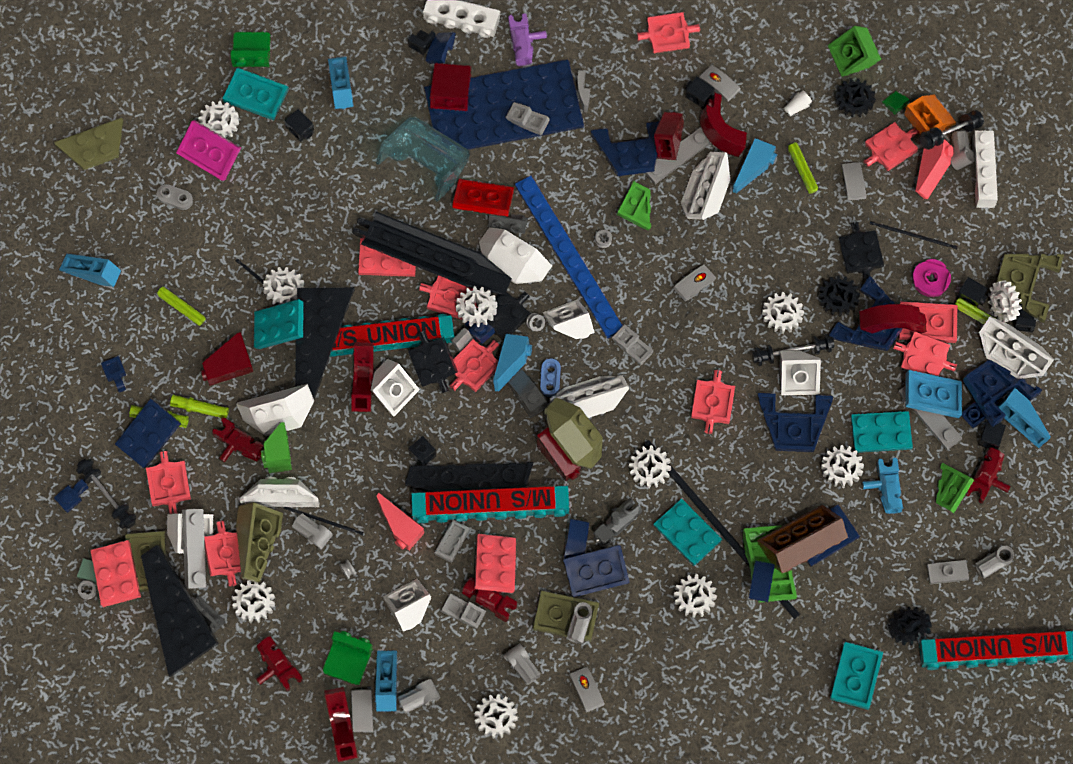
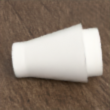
M797 92L787 106L784 107V110L791 117L793 114L809 107L812 101L806 92Z

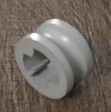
M608 230L597 232L595 236L597 246L607 248L611 245L612 234ZM600 236H607L608 241L600 242Z
M532 313L528 315L526 325L533 331H540L545 326V319L537 313ZM535 318L539 320V322H536L537 326L532 324V322H535L533 321Z
M345 560V564H339L347 579H350L351 575H356L349 560Z
M83 581L78 586V593L81 598L89 600L95 596L96 587L91 581ZM85 586L88 588L92 587L91 593L88 595L85 592L82 593Z

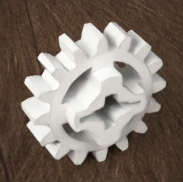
M219 101L218 105L212 102L211 107L205 105L206 111H200L199 123L226 138V135L232 137V131L237 132L236 125H239L238 113L235 112L234 107L229 108L228 102L225 105H222L221 101Z
M278 267L277 272L271 270L270 275H266L263 283V293L267 294V300L273 299V305L276 302H279L280 305L297 300V288H305L303 287L304 280H300V274L295 275L294 269L289 272L288 267L284 271Z
M1006 280L993 283V287L989 288L992 293L988 294L991 298L988 303L992 305L990 310L994 311V317L998 316V320H1003V322L1016 320V316L1020 315L1018 310L1022 309L1019 305L1021 299H1018L1020 293L1015 291L1016 286H1011V282H1006Z
M474 286L473 291L467 288L466 294L461 292L460 298H457L456 311L458 312V318L463 317V323L469 321L470 326L476 323L477 327H480L481 322L487 325V319L492 321L493 315L497 314L495 295L490 296V290L484 292V287L477 290L476 286Z
M782 292L781 296L775 293L774 299L769 297L768 303H764L762 315L765 317L763 321L769 322L768 328L775 327L774 332H777L778 329H781L782 334H784L785 329L792 332V327L797 329L798 323H802L803 318L801 316H803L804 311L800 309H802L803 305L802 303L797 304L798 298L792 299L791 293L788 297L785 296L784 292Z
M841 445L840 450L833 447L832 452L827 451V457H823L822 460L825 464H822L821 469L826 470L823 476H829L828 483L833 480L835 487L838 483H841L842 488H844L846 483L852 486L853 480L855 482L859 481L858 476H862L863 473L860 469H863L864 464L859 463L862 460V456H856L857 450L852 453L850 446L845 450L843 445ZM834 458L835 464L830 467V462ZM839 465H846V469H844L843 467H839ZM855 466V472L851 475L850 469Z
M644 446L643 452L636 450L637 457L631 456V460L634 463L629 464V468L633 469L630 471L631 476L636 475L634 481L640 480L641 487L646 483L648 488L651 487V484H654L657 488L659 481L664 484V477L669 478L667 471L671 470V466L667 464L670 463V458L665 459L667 453L663 452L661 454L659 447L655 451L653 446H650L649 450H646ZM655 456L658 457L662 461V463L657 462L655 460ZM650 460H651V461H652V464H653V467L651 468L650 474H649V471H648V468H647V467H649ZM638 471L644 472L646 478L642 477ZM657 473H661L656 478H653Z
M696 574L694 579H692L688 575L687 581L681 579V585H676L675 589L679 592H674V597L678 598L675 600V605L680 604L679 611L686 610L685 616L692 613L693 618H695L696 613H699L703 617L704 611L710 613V607L715 606V602L712 600L717 598V595L713 594L716 588H710L712 581L706 583L705 576L702 579H698V574ZM703 588L706 589V591H707V593H708V597H707L706 594H704ZM699 590L698 597H696L692 602V595L697 593V591ZM682 595L687 598V604L684 602ZM702 605V607L694 608V606Z
M248 580L247 586L241 583V590L235 589L237 596L232 597V600L237 602L232 605L233 609H237L236 615L242 614L241 619L244 621L246 618H249L250 623L253 622V619H256L259 623L260 617L267 619L266 613L272 614L273 611L270 607L275 606V602L271 601L275 599L274 594H270L271 588H266L265 582L259 585V583L255 582L251 584ZM259 591L263 592L266 598L261 597ZM253 598H256L257 601H255L254 604H251L250 601H253ZM241 605L247 606L248 612H246V611L241 607Z
M500 694L497 695L496 699L489 695V701L483 698V705H477L479 711L475 712V716L479 718L475 720V724H481L479 731L485 730L486 737L491 733L493 739H495L496 734L503 738L504 732L508 735L510 734L509 728L515 729L516 725L513 721H518V717L514 716L517 713V709H512L514 706L513 701L507 703L508 697L501 700ZM497 704L502 705L505 708L502 709L499 706H497ZM490 707L488 713L483 715L485 709ZM497 712V715H500L498 720L493 717V713ZM509 718L508 723L503 727V721ZM487 724L495 726L496 729L490 728Z

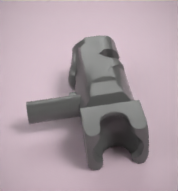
M629 498L612 513V516L606 521V526L602 524L593 533L595 535L593 539L603 549L614 540V536H618L642 513L639 505L633 510L628 511L633 506V499Z

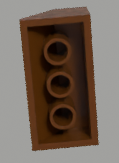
M821 505L758 539L757 542L770 563L775 564L774 568L783 574L792 570L795 566L807 562L815 555L823 553L826 549L840 544L848 536L843 519L824 505Z

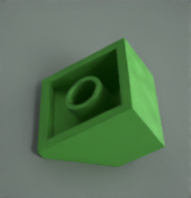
M854 26L828 45L842 77L870 68L881 60L868 29L864 27Z
M281 422L265 441L264 450H261L264 468H268L269 473L292 470L285 422Z

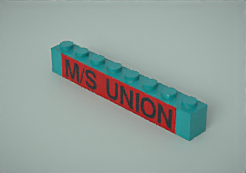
M440 314L431 318L422 316L414 320L404 318L396 322L381 321L379 324L363 323L361 326H342L330 357L354 354L355 342L374 343V352L418 347L422 343L417 333L424 330L429 341L444 337L446 343H452L454 338L452 315Z
M568 486L412 493L413 520L421 524L428 523L431 520L444 523L452 519L464 522L476 518L478 521H484L487 518L494 517L497 520H504L507 517L524 519L526 516L543 518L546 515L563 517L569 514Z
M1073 631L921 640L919 644L921 667H927V670H937L939 666H947V669H956L959 667L958 665L975 668L978 667V664L994 667L998 663H1006L1007 666H1012L1024 661L1029 665L1038 663L1037 661L1045 660V663H1055L1058 659H1065V662H1073Z

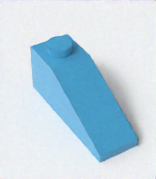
M346 57L328 59L335 109L353 107Z
M756 138L754 139L734 184V193L739 192L767 170L769 164H774L777 154H775L776 146Z
M66 254L59 269L73 276L109 287L115 286L121 270L108 259Z
M506 334L493 379L495 391L499 392L526 364L527 357L531 356L532 345H529L528 337Z
M1014 388L1003 398L998 408L1006 414L1004 419L1036 447L1040 448L1051 438L1031 402L1022 393Z
M377 651L376 711H396L397 651Z

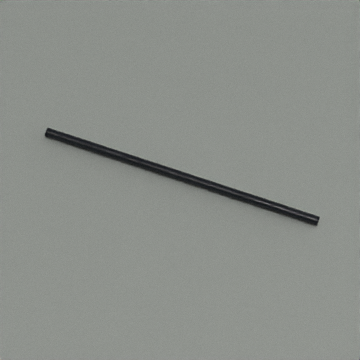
M650 440L644 443L647 450H649L650 446H653V450L656 451V447ZM655 456V459H656L658 462H661V463H662V461H661L658 457ZM671 466V470L667 471L671 478L750 568L745 550ZM788 600L779 601L794 620L800 616V613Z

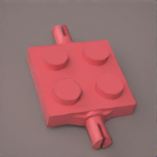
M683 12L647 17L648 32L637 33L638 41L649 39L652 44L653 53L690 48L689 33L700 32L699 24L688 26Z
M894 122L865 141V145L871 151L872 156L864 160V163L869 167L877 161L887 171L891 170L918 151L917 146L911 141L912 137L919 134L918 130L914 127L906 133Z
M438 276L433 286L421 283L419 291L430 293L427 309L458 318V312L456 311L457 298H460L461 292L466 294L467 288L470 291H473V288Z
M913 332L911 340L907 345L896 341L893 349L904 352L900 368L907 371L912 370L939 376L943 368L954 372L957 364L946 361L947 352L950 347L949 344L917 332Z
M473 339L453 359L458 373L455 374L456 379L449 385L450 388L456 391L463 383L476 392L496 372L498 360L493 356L492 352L499 344L493 340L487 347H484Z
M714 370L713 381L697 380L691 418L705 421L704 432L708 433L710 426L709 434L713 433L714 423H730L735 386L720 382L722 374L720 370L718 377V370Z
M164 451V456L163 452H160L161 463L157 466L146 468L152 506L168 505L169 514H173V511L174 514H178L176 503L191 500L185 461L169 462L168 452Z
M219 521L216 522L218 533L214 536L204 537L210 576L227 575L229 586L237 585L235 574L241 572L237 532H226L224 521H221V523Z

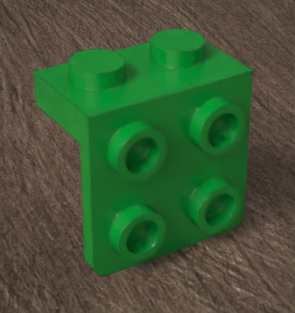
M234 33L233 50H231L233 67H270V33Z
M334 631L332 636L333 644L324 665L323 673L333 678L359 685L373 651L372 644L369 640L362 637L358 639L353 638L348 632L340 631L339 633Z

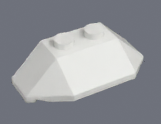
M710 152L707 158L701 161L692 171L681 201V206L688 219L704 220L719 213L730 182L728 155L726 152Z
M489 227L479 241L481 253L511 277V281L515 284L540 282L552 268V265L536 248L505 229Z
M991 316L979 332L986 358L1011 371L1010 374L1018 379L1043 376L1054 361L1042 346L1011 325Z
M618 375L617 377L599 376L563 388L550 398V402L556 397L580 407L589 418L614 410L629 387L623 375Z
M308 384L237 402V407L244 422L263 435L270 436L281 422H285L287 431L302 427L314 399Z
M266 477L265 479H260L240 497L241 505L254 502L265 507H319V499L295 477H286L285 479Z

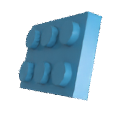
M908 370L906 372L905 407L960 418L962 416V381Z

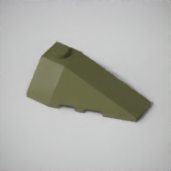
M254 502L238 506L236 529L241 577L259 583L267 565L268 555L274 549V541L281 533L283 513Z

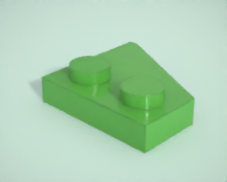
M634 181L616 215L649 231L651 228L650 189Z
M942 463L940 468L942 469V478L938 483L939 492L936 503L954 513L974 480Z

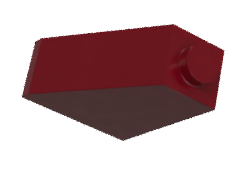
M663 113L654 135L658 159H677L684 128L682 113Z
M241 332L234 335L202 363L204 370H200L203 380H208L209 386L252 373V365Z
M549 427L537 435V448L565 481L577 478L580 475L581 467L571 462L550 434Z

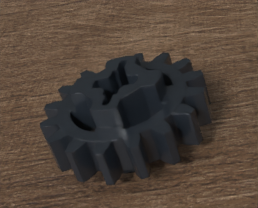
M850 78L849 83L844 80L842 86H838V92L835 94V98H837L835 104L839 105V111L845 110L844 115L851 113L852 118L854 114L861 117L862 112L867 115L868 111L873 109V104H875L876 100L874 98L875 91H871L872 85L866 86V80L861 83L859 78H857L856 82Z
M837 275L836 280L831 276L829 282L824 281V287H820L818 299L822 300L821 306H826L825 312L831 310V315L838 312L839 317H841L842 312L849 315L850 310H855V305L859 304L858 298L860 293L857 292L859 287L853 286V280L848 282L847 276L842 280L840 275ZM831 289L832 293L827 296V291ZM852 296V300L850 301V303H848L847 298Z
M908 607L907 611L900 609V614L894 613V618L889 619V632L891 638H894L896 643L901 641L902 645H905L909 642L910 646H912L914 641L919 644L921 638L927 639L926 634H931L930 628L932 623L929 614H926L924 609L919 611L918 607H915L914 610Z

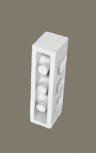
M427 0L423 16L424 20L430 24L440 23L449 29L456 27L465 33L475 32L479 33L482 37L488 38L489 36H495L500 20V11L460 0ZM441 11H446V12H448V13H446V14H441L440 12H441ZM462 15L465 16V18L460 19L458 18V16ZM476 20H482L483 22H481V23H476L475 21H476Z

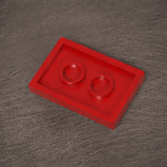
M459 179L452 208L508 217L514 187Z

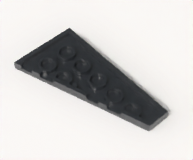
M354 287L297 288V300L303 301V338L296 339L295 387L308 384L313 398L317 395L323 373L328 365L330 354L335 346L344 316L354 294Z
M534 462L524 464H465L463 466H411L405 486L425 492L526 488Z
M156 545L141 555L168 675L171 677L217 646L219 642L161 547Z

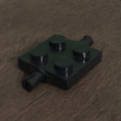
M853 222L851 223L853 234L839 237L847 274L862 273L865 283L867 277H871L870 272L884 267L876 230L860 232L859 222H855V224Z
M507 292L505 296L498 294L495 297L497 314L493 315L492 321L487 319V323L494 328V334L503 341L506 334L514 333L526 321L528 315L531 314L522 305L530 298L526 292H523L517 299Z
M425 330L417 333L422 344L408 351L422 387L431 383H438L442 393L449 391L445 380L449 376L458 373L445 338L442 337L429 341Z

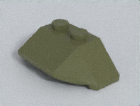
M557 397L554 398L544 409L545 415H547L550 434L574 465L592 469L602 456L603 437L580 407Z

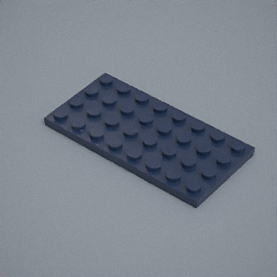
M569 59L471 78L467 111L430 108L432 85L424 87L438 155L584 128ZM514 102L528 106L533 112L549 117V122L542 135L528 131L506 119Z

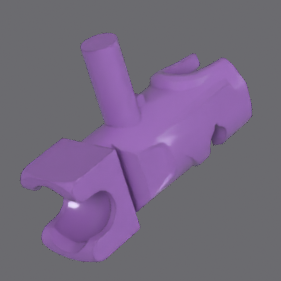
M525 13L522 14V21L520 22L514 21L513 16L510 15L508 22L516 65H530L533 53L531 42L535 39L547 38L546 31L529 33L528 20Z

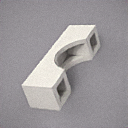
M975 131L972 138V148L976 164V208H995L998 196L994 131Z

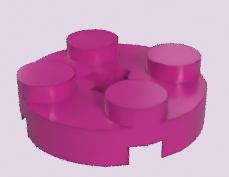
M928 259L918 264L912 276L914 288L924 296H941L948 289L951 282V274L946 268L947 266L935 259ZM933 274L934 278L937 280L930 282L929 279H927V277H930V275Z

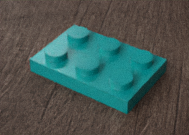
M237 68L222 100L225 103L228 102L230 105L274 121L289 88L286 85Z
M298 299L254 312V348L263 349L303 338V301Z
M909 411L851 415L854 451L857 450V453L913 449Z
M683 499L679 500L653 525L693 566L697 565L722 542V538Z
M845 642L830 700L869 710L883 652Z

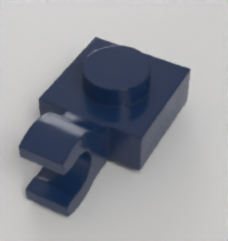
M469 321L465 323L469 328L471 336L480 344H483L495 333L494 328L488 323L484 325L481 322L480 327H477L476 323L470 326Z
M119 356L102 362L101 365L108 382L114 380L118 392L125 391L126 388L121 377L125 376L126 373Z
M81 479L73 489L68 485L54 499L68 513L82 501L79 496L89 487Z

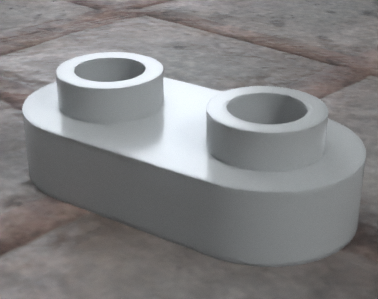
M168 184L160 186L157 190L158 200L166 205L180 210H187L193 204V197L188 191ZM168 191L169 194L164 195L163 192ZM182 197L186 198L185 201H181L180 199Z

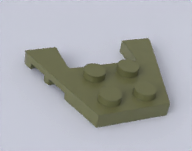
M1005 254L996 283L1006 280V282L1010 281L1011 286H1016L1015 291L1020 293L1018 299H1021L1019 303L1022 304V309L1044 323L1050 305L1031 299L1038 271L1042 267L1059 273L1064 255L1041 254L1029 256V254Z

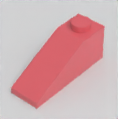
M945 139L939 146H934L929 150L923 149L915 191L924 199L929 198L951 163L954 151L953 147Z
M378 493L377 502L396 540L395 544L401 549L406 548L410 551L423 536L424 528Z

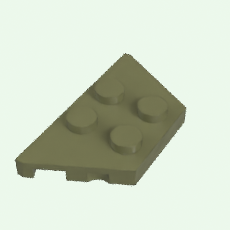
M122 118L54 143L58 149L76 162L79 167L86 170L119 157L124 122Z

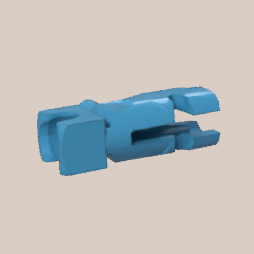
M893 458L891 467L885 466L883 459H879L877 461V470L880 480L862 482L863 489L878 488V490H881L882 496L880 499L887 514L900 513L903 509L902 499L899 498L901 496L897 458Z

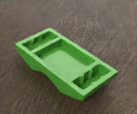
M781 525L743 529L745 555L750 565L751 580L755 561L770 563L757 540L781 528ZM774 568L768 602L797 599L792 571L790 570L782 574Z

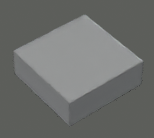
M463 328L453 338L452 343L460 353L473 340V337L469 330Z

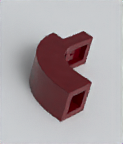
M715 93L711 99H708L706 107L700 115L701 128L707 139L716 148L732 156L739 157L746 147L747 132L734 129L723 120L721 116L722 95Z
M888 304L859 311L861 330L872 334L890 328H904L920 334L927 332L925 314L921 313L919 307Z
M354 343L352 411L371 412L374 343Z
M344 687L324 690L338 762L358 758Z

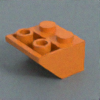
M935 95L921 96L907 105L904 114L912 126L916 127L919 134L929 131L933 127H937L943 132L956 124V121Z

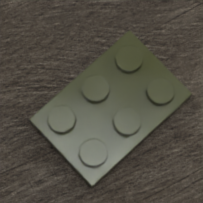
M165 531L125 534V540H129L131 544L140 592L149 591L141 555L154 546L159 545L166 556Z
M541 591L533 630L567 637L576 605L585 602L591 606L592 617L589 621L584 641L591 642L599 603ZM580 609L577 612L580 617H586L589 614L586 609Z

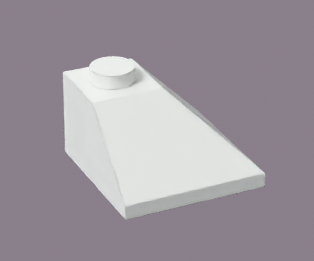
M578 299L543 312L544 317L554 330L570 337L584 339L590 334L595 333L589 312Z
M780 351L781 395H820L821 359L802 351Z
M389 359L374 372L371 391L393 417L420 390L400 364Z
M167 514V535L175 553H184L182 514ZM203 514L204 537L213 536V515Z
M415 579L383 596L396 622L404 632L414 628L422 621L431 596L420 581Z

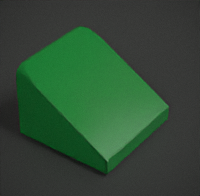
M895 91L882 103L895 115L908 105L909 99Z

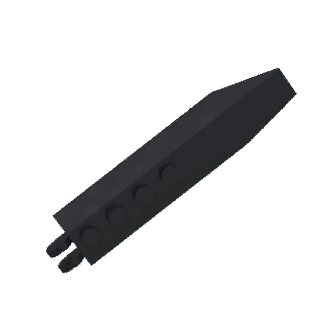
M377 211L372 222L363 218H358L357 220L360 226L369 228L367 232L358 228H354L352 231L354 235L365 238L361 245L466 287L474 288L476 286L479 290L481 287H484V291L490 290L491 293L505 296L512 280L511 277L483 254Z

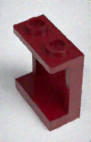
M434 64L430 108L468 110L471 66Z

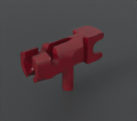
M221 418L225 429L222 431L212 430L215 438L228 444L220 455L219 460L225 463L233 451H239L242 456L258 462L262 457L261 450H264V444L259 441L254 443L252 436L234 426V423L226 418Z
M991 447L988 449L984 457L987 461H982L973 478L974 481L965 496L969 497L973 491H977L980 493L979 503L982 504L991 486L1008 493L1011 486L997 480V473L1001 471L1005 456L1001 451Z
M470 577L462 590V594L468 598L477 595L475 602L495 613V616L504 622H508L510 616L505 609L516 610L518 606L515 600L507 595H501V592L475 589V578Z
M268 636L257 644L262 661L267 663L268 670L258 676L256 681L261 685L275 675L288 692L290 685L287 681L290 678H295L298 682H302L303 678L281 649L272 650L276 647V643L271 636Z

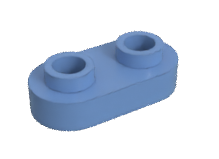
M555 359L545 360L541 367L540 390L546 397L555 396L560 388L561 366ZM552 367L554 372H548L547 369ZM548 385L553 386V390H547L546 387Z

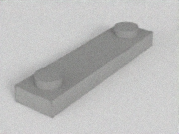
M700 127L680 142L676 160L657 159L655 171L645 174L654 184H657L709 146L711 142Z
M905 386L898 393L906 401ZM911 408L946 451L962 440V437L944 415Z
M203 509L182 510L185 588H206Z

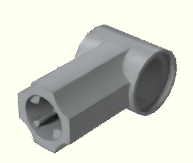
M965 131L952 133L951 141L954 153L951 158V164L956 170H959L973 163L975 156L969 148L968 133Z
M304 514L299 515L292 525L294 530L307 538L311 545L315 544L320 551L333 536L326 527L321 524L317 525Z
M1002 546L994 553L975 563V567L984 579L1001 568L1008 566L1014 558V551L1009 546ZM999 554H1008L1009 560H1002Z
M581 602L576 605L566 637L567 640L583 644L589 621L592 617V609L589 604ZM580 609H586L589 614L586 617H580L577 612Z
M520 643L503 655L504 659L511 663L512 666L510 667L517 671L526 685L531 684L541 676Z
M429 679L417 685L416 689L398 697V700L406 714L422 705H429V702L437 701L441 697L432 679Z

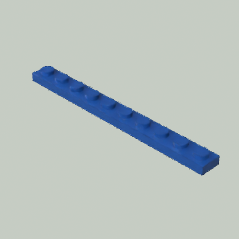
M529 176L515 183L516 189L607 339L614 336L622 328L621 322L532 176Z

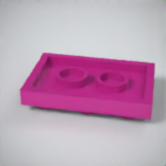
M192 120L176 153L224 181L241 147L196 120Z

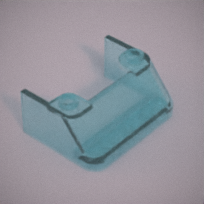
M411 117L404 121L382 142L376 164H381L388 156L396 161H403L407 157H411L438 174L435 180L438 190L434 199L438 202L455 184L468 162L470 152L420 119Z

